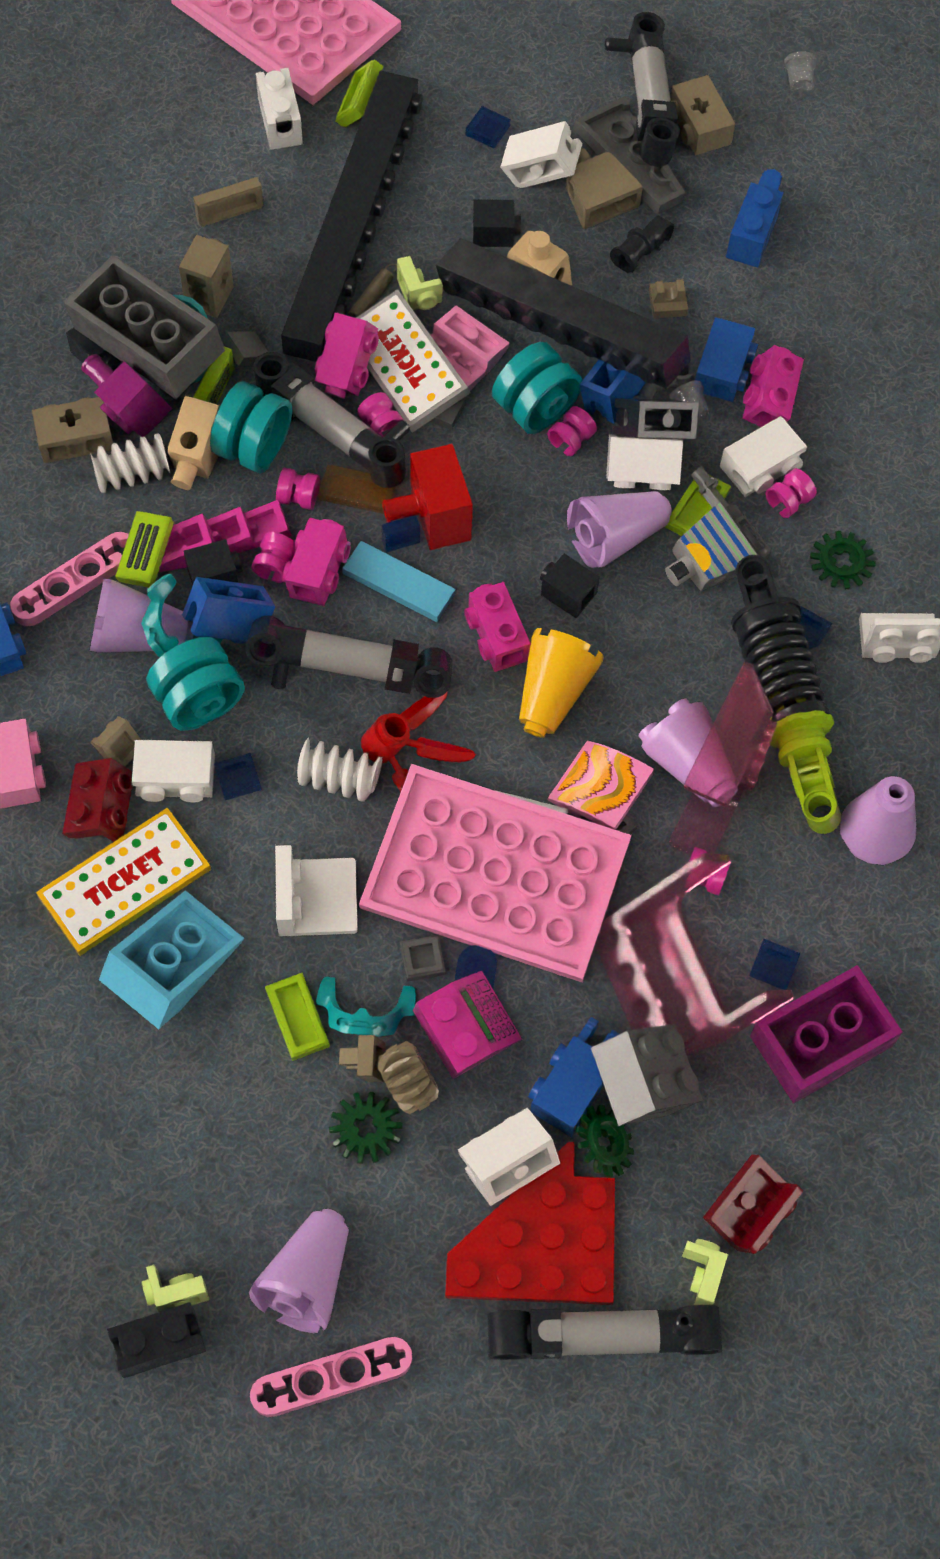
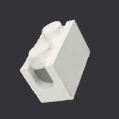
M283 68L280 71H270L266 75L264 72L256 73L258 100L270 150L302 145L301 118L289 68ZM288 120L291 121L292 128L290 131L285 133L277 131L276 126L282 127L286 125Z
M566 121L509 136L501 169L513 184L519 188L572 176L576 169L582 142L579 138L572 139L570 137L571 130Z
M780 416L723 450L720 467L744 497L755 491L761 494L773 485L775 479L786 475L794 468L800 469L802 467L803 461L799 456L806 451L807 446L783 417Z
M609 434L607 480L614 481V487L635 488V482L650 483V489L671 490V484H680L683 440L678 438H635Z
M135 740L132 785L136 786L135 795L141 796L142 799L150 802L162 801L164 797H180L181 800L186 802H200L203 800V797L212 798L215 765L212 741Z
M528 1108L507 1118L503 1123L472 1139L468 1144L458 1149L460 1157L467 1165L465 1168L466 1173L490 1206L560 1164L553 1139Z

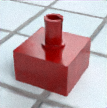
M453 444L410 453L412 494L382 500L386 522L390 523L394 520L418 515L429 550L471 541L473 504Z

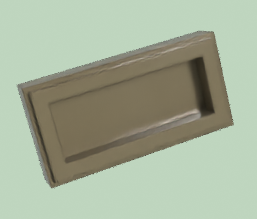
M258 177L193 197L196 218L202 227L263 208L262 206H264L262 186Z

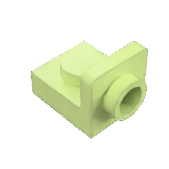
M411 256L397 259V281L404 299L412 310L418 308L428 310L436 306L437 303L442 302L443 284L441 279L438 278L425 282L421 269H415Z
M697 1239L695 1243L687 1241L682 1257L706 1265L705 1269L697 1266L690 1291L697 1293L694 1305H713L728 1254L720 1252V1247L717 1244L702 1239Z
M156 1266L146 1267L149 1279L142 1281L148 1306L155 1304L159 1312L189 1302L195 1305L209 1300L202 1275L195 1278L193 1274L179 1275L170 1279L168 1286L162 1287Z

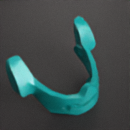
M170 573L161 577L147 589V595L151 601L141 622L148 645L159 658L170 649L178 646L179 643L176 636L166 635L162 627L161 615L164 601L177 583ZM214 638L219 643H221L222 639Z
M324 977L319 987L316 1004L326 1007L328 1010L329 1027L345 1034L384 1037L394 1035L403 1017L414 1016L413 1009L416 1004V991L412 986H403L397 1005L383 1016H371L366 1008H360L356 1013L350 1014L344 1012L337 1004L335 977Z

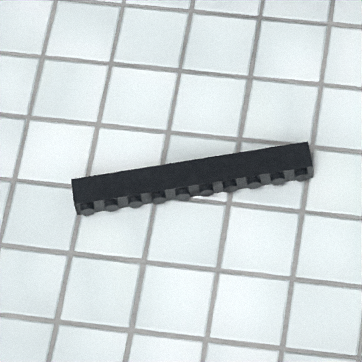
M381 70L378 74L281 334L283 354L316 362L319 356L323 354L326 344L325 331L329 322L333 320L335 312L343 315L347 313L345 301L347 297L352 298L354 296L357 285V277H354L357 270L362 271L365 265L367 251L364 248L366 243L372 244L375 237L376 216L382 217L386 204V197H383L386 190L391 191L394 185L395 171H393L395 164L401 165L405 149L404 145H402L404 139L409 140L411 138L414 125L412 116L413 114L418 115L421 110L423 95L418 94V79Z

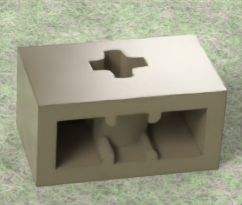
M709 75L672 86L670 100L671 102H676L677 122L680 126V135L684 145H690L694 154L698 155L732 144L735 122Z
M196 235L179 265L183 295L197 301L204 308L206 315L217 318L234 287L229 246L217 239H208Z
M86 397L75 402L60 405L50 404L43 408L32 410L38 445L44 463L89 455L90 453L94 454L97 453L98 446H102L105 451L111 450L113 440L108 417L99 408L104 403L99 397Z

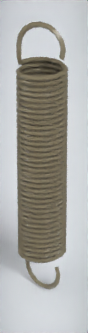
M390 264L379 271L348 312L349 316L352 317L354 314L359 316L373 306L394 278L393 274L386 268L395 265L396 268L393 271L395 272L397 269L396 264Z

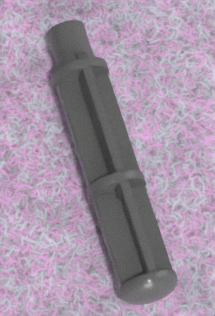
M703 467L694 471L691 476L699 485L700 494L703 495L712 508L721 502L757 555L765 559L771 552V547L768 546L738 506H730L716 489L719 481L715 477H710ZM745 523H747L750 526V528L754 531L757 537L765 545L764 547H762L759 544L756 538L745 526Z

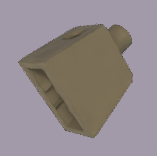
M581 148L574 175L567 177L566 189L583 229L640 207L643 186L618 159L609 152L591 158L586 149Z

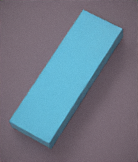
M360 541L342 568L344 575L435 622L439 621L456 593L455 588L363 541Z

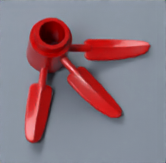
M448 692L437 698L424 696L401 714L389 713L381 715L362 736L361 748L364 753L368 754L370 760L375 762L378 757H382V763L390 762L396 771L392 775V780L400 792L409 770L406 768L402 769L395 756L405 745L417 748L416 753L420 757L438 761L466 762L472 760L476 755L470 749L423 737H419L417 741L409 739L410 730H415L427 720L446 699Z

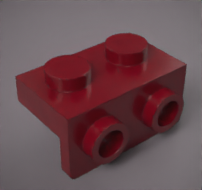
M112 758L75 763L62 834L75 839L103 835L113 842L124 836L133 788L132 771Z
M751 1155L706 1212L703 1219L737 1251L755 1254L770 1243L773 1237L772 1232L781 1220L792 1214L797 1206V1199L803 1193V1190L797 1184L786 1183L760 1155Z

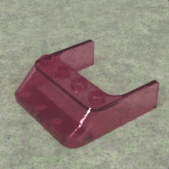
M745 661L684 784V788L693 793L668 844L692 856L694 848L697 847L706 850L708 856L713 857L744 791L747 790L752 793L761 774L760 770L766 759V753L772 742L771 738L778 725L777 722L772 720L774 711L753 664ZM697 795L704 797L710 801H713L719 804L720 806L712 807V805L709 802H704Z
M703 853L605 919L602 922L595 944L631 1029L675 1024L678 1033L683 1038L687 1056L726 1041L795 998L792 990H770L763 992L730 1014L726 1012L683 919L681 905L684 896L691 889L731 863L728 854Z

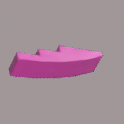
M276 500L246 513L243 512L241 507H238L206 520L203 514L173 525L158 572L186 568L184 550L226 539L230 552L237 551V553L260 547L264 535L268 532L280 533L287 537L292 536L281 504Z

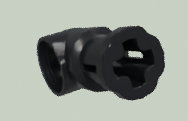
M658 215L643 230L640 228L631 229L627 233V239L620 246L614 247L611 250V261L626 273L634 272L638 266L637 262L644 255H649L654 249L660 251L661 248L659 246L665 240H670L674 231V224Z

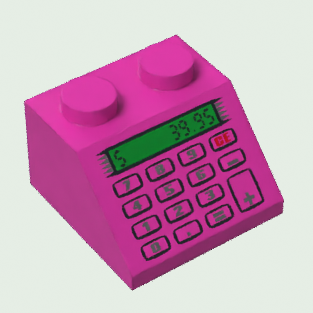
M482 971L451 982L416 1002L413 1009L414 1014L453 1079L522 1040Z

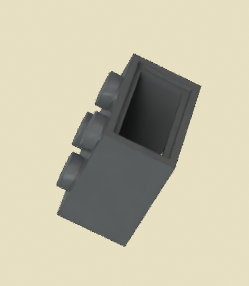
M675 1024L629 1030L591 1048L618 1126L665 1117L703 1101L699 1091L698 1079L691 1069L684 1049L683 1038L678 1033Z

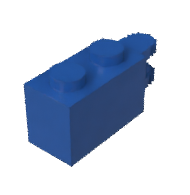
M764 170L758 184L751 182L730 234L726 258L758 268L778 218L784 193L779 191L782 176L777 170Z
M590 1017L578 1037L573 1036L568 1046L562 1043L559 1045L549 1062L554 1067L547 1079L540 1076L528 1095L533 1100L530 1109L532 1114L571 1138L576 1128L580 1125V1117L583 1113L587 1114V1108L592 1106L604 1086L591 1050L592 1046L587 1044L598 1029L599 1021L593 1017ZM612 1030L607 1034L604 1041L619 1035V1033Z

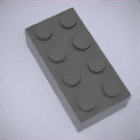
M114 255L63 302L74 329L120 361H125L133 370L175 399L225 351L215 323Z

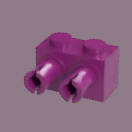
M92 354L86 358L81 366V370L99 386L94 392L104 402L99 408L128 435L134 430L139 436H146L173 409L125 361L114 371L98 354Z

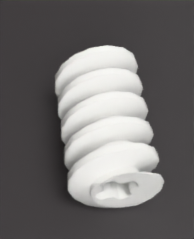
M159 433L154 434L153 445H150L143 436L140 437L139 448H136L129 439L126 440L124 452H122L117 443H112L110 455L106 453L102 446H98L96 458H93L91 455L101 493L106 492L107 481H110L114 488L119 490L121 478H124L129 486L132 487L134 486L135 475H139L145 484L148 483L149 472L151 471L158 480H162L164 468H167L170 473L163 441Z
M307 738L299 757L297 768L299 785L306 786L312 779L313 788L321 790L327 782L328 793L335 794L342 786L343 797L350 798L356 790L358 801L364 802L375 790L381 771L382 757H378L371 766L368 762L367 753H363L359 761L356 762L354 761L352 749H349L345 756L341 758L339 757V746L334 745L329 754H325L324 742L319 741L316 748L310 750V740Z

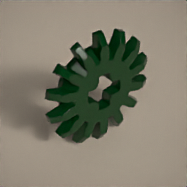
M835 531L836 539L832 540L828 534L823 535L825 545L817 541L814 543L813 546L820 551V554L811 552L810 558L820 560V563L811 565L813 571L824 569L825 572L819 576L820 581L825 580L828 576H832L831 587L835 588L838 579H841L846 590L850 589L849 579H853L858 586H861L863 582L859 577L860 574L867 578L871 577L872 573L867 571L865 567H875L876 561L866 560V557L874 554L872 549L863 551L862 547L867 542L866 540L862 539L857 543L853 540L854 533L850 532L848 538H842L841 531ZM844 552L850 555L848 560L853 564L850 567L848 565H843L841 568L835 565L837 560L833 555L841 556Z
M358 1092L354 1093L355 1105L351 1106L343 1099L339 1104L346 1112L344 1114L332 1112L331 1118L340 1121V1125L329 1127V1133H340V1137L332 1144L335 1148L342 1144L347 1146L342 1155L346 1159H348L353 1151L357 1152V1163L363 1164L364 1154H370L373 1163L379 1162L377 1151L382 1149L389 1156L393 1152L387 1145L388 1141L399 1144L401 1138L392 1133V1129H403L402 1122L391 1121V1117L398 1114L399 1110L397 1108L387 1111L384 1109L389 1102L387 1097H384L378 1104L373 1103L374 1092H369L367 1102L361 1101ZM366 1116L373 1118L372 1124L377 1128L375 1134L368 1132L365 1138L360 1137L359 1128L354 1126L357 1120L364 1121Z
M598 1105L596 1112L593 1106L587 1108V1116L583 1113L580 1117V1123L583 1127L578 1126L576 1128V1133L586 1139V1141L577 1144L578 1148H588L589 1150L584 1157V1161L590 1163L594 1159L593 1169L597 1174L603 1170L607 1178L613 1177V1172L621 1176L624 1174L621 1165L630 1168L632 1164L626 1158L627 1154L634 1155V1149L629 1147L628 1141L632 1139L631 1133H626L625 1125L618 1126L613 1109L606 1115L605 1105ZM601 1136L609 1138L610 1145L606 1148L598 1143V1138Z

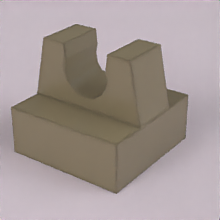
M683 279L676 280V282L663 283V281H656L654 284H649L648 291L653 319L687 316L688 305Z
M118 716L114 721H110L106 725V729L90 743L104 759L112 758L126 766L134 758L135 740H141V738L126 719Z
M359 1035L357 1048H340L339 1065L346 1066L348 1070H357V1076L367 1082H384L377 1063L378 1057L385 1053L386 1042L375 1035Z

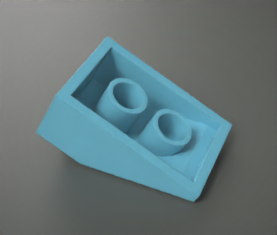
M185 890L109 951L99 981L157 1029H160L188 1003L242 943L244 937Z

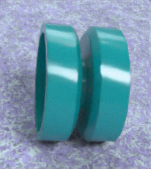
M537 342L517 353L505 365L492 387V397L507 413H513L512 418L527 434H537L563 417L572 407L581 392L580 383L583 379L568 363H562L561 356L547 342Z
M237 382L222 401L215 417L210 438L211 452L229 461L239 458L240 465L258 474L265 472L270 467L287 437L291 424L292 403L273 393L264 396L263 391L259 387L248 382Z
M212 637L195 638L170 649L154 663L146 677L149 689L155 699L162 703L163 711L172 727L180 731L197 729L226 714L238 703L245 691L242 678L235 667L229 664L228 656L220 643Z

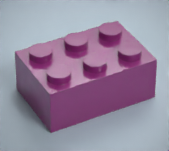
M856 965L757 1021L750 1037L794 1104L893 1047L903 1031L859 966Z

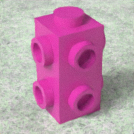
M335 312L333 320L329 322L325 331L326 344L323 354L319 356L315 364V382L326 387L324 393L345 399L346 393L359 396L360 389L365 386L368 379L367 366L370 356L376 351L379 336L377 334V327L366 320Z
M773 345L762 355L758 354L750 368V373L753 375L750 386L743 397V403L746 405L742 419L760 427L780 416L786 422L789 421L804 359L791 353L790 350Z
M308 519L305 529L300 530L296 537L294 557L292 561H287L283 570V582L286 583L290 598L325 606L329 593L334 594L339 580L338 570L341 562L346 563L350 554L351 543L347 541L344 526L330 519Z
M501 582L495 585L484 584L470 592L469 606L464 609L469 628L471 630L476 629L480 637L477 642L483 660H490L494 672L527 662L531 643L505 583Z

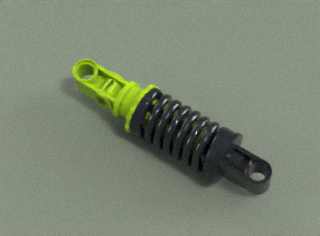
M748 555L742 558L736 566V576L745 607L733 616L731 625L738 637L742 657L745 660V668L749 673L748 677L752 685V693L756 698V708L760 711V722L764 725L763 740L766 745L779 748V762L782 766L789 768L796 795L800 800L802 811L809 827L817 833L827 834L837 829L841 822V812L834 791L835 784L827 760V756L832 752L830 741L825 737L831 731L834 719L829 712L827 704L823 702L824 692L820 688V678L816 675V665L812 662L813 654L809 650L810 644L805 637L806 630L800 624L802 618L800 603L790 597H778L767 561L759 555ZM754 574H763L757 581H747ZM826 805L831 807L829 814L819 818L812 815L813 811L819 806Z

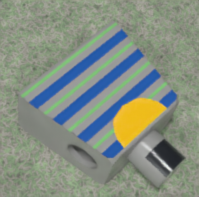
M720 502L679 538L672 549L677 561L667 566L665 572L673 585L679 586L691 578L699 590L702 591L737 577L736 566L739 561L748 555H757V553Z

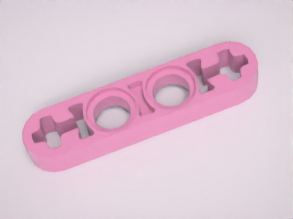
M125 532L110 534L18 592L10 602V609L15 621L23 626L39 624L103 583L104 578L109 579L117 573L122 554L114 552L113 547L119 545L121 548H124L129 534ZM102 553H104L106 559L109 558V565L105 564L101 556ZM88 563L100 566L99 572L91 577L83 576L80 570ZM63 582L69 585L68 592L62 596H54L49 593L50 588L56 583ZM43 592V595L46 601L48 602V604L46 605L44 604L43 599L40 600L39 593ZM27 603L30 606H34L35 611L29 614L26 610L23 611L21 606Z
M388 1337L268 1374L257 1379L252 1385L250 1401L260 1415L274 1417L397 1379L405 1375L410 1369L412 1350L403 1339ZM394 1346L396 1352L404 1351L406 1357L400 1359L399 1368L392 1369L390 1363H384L377 1366L380 1375L371 1377V1363L366 1353L374 1351V1359L378 1360L387 1356L388 1347ZM349 1359H357L365 1367L364 1376L354 1383L345 1381L340 1375L342 1364ZM313 1371L322 1376L324 1385L319 1393L309 1396L301 1392L299 1381L305 1373ZM292 1377V1389L298 1398L297 1401L289 1403V1394H285L276 1398V1406L273 1408H269L266 1402H258V1397L264 1394V1386L271 1384L273 1390L278 1391L287 1388L283 1379Z

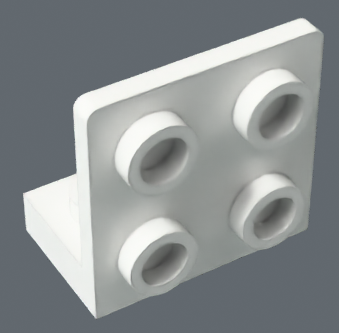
M861 613L859 617L862 658H873L874 661L881 663L892 661L895 658H910L912 662L922 663L936 658L940 650V618H935L934 614Z
M291 845L275 846L276 922L279 936L355 934L358 930L355 859H293Z

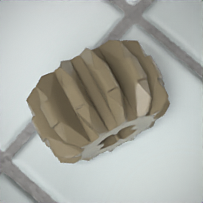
M405 1041L400 1045L395 1044L378 1057V1069L400 1109L411 1114L416 1110L421 1111L428 1107L432 1101L438 1098L439 1090L434 1077L412 1043Z

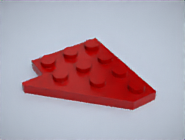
M575 1142L565 1144L557 1152L560 1161L559 1165L513 1192L447 1253L445 1298L613 1305L615 1178L574 1176Z

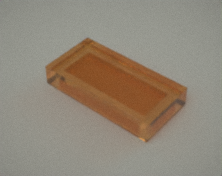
M327 464L318 497L321 501L384 514L382 500L392 499L396 487H380L373 482L370 473Z

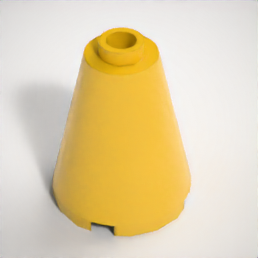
M537 628L531 637L519 721L525 725L523 728L525 732L544 738L546 733H555L601 666L604 657L599 650L596 656L588 652L591 645L579 638L552 629L549 635L545 636L541 635L542 628Z

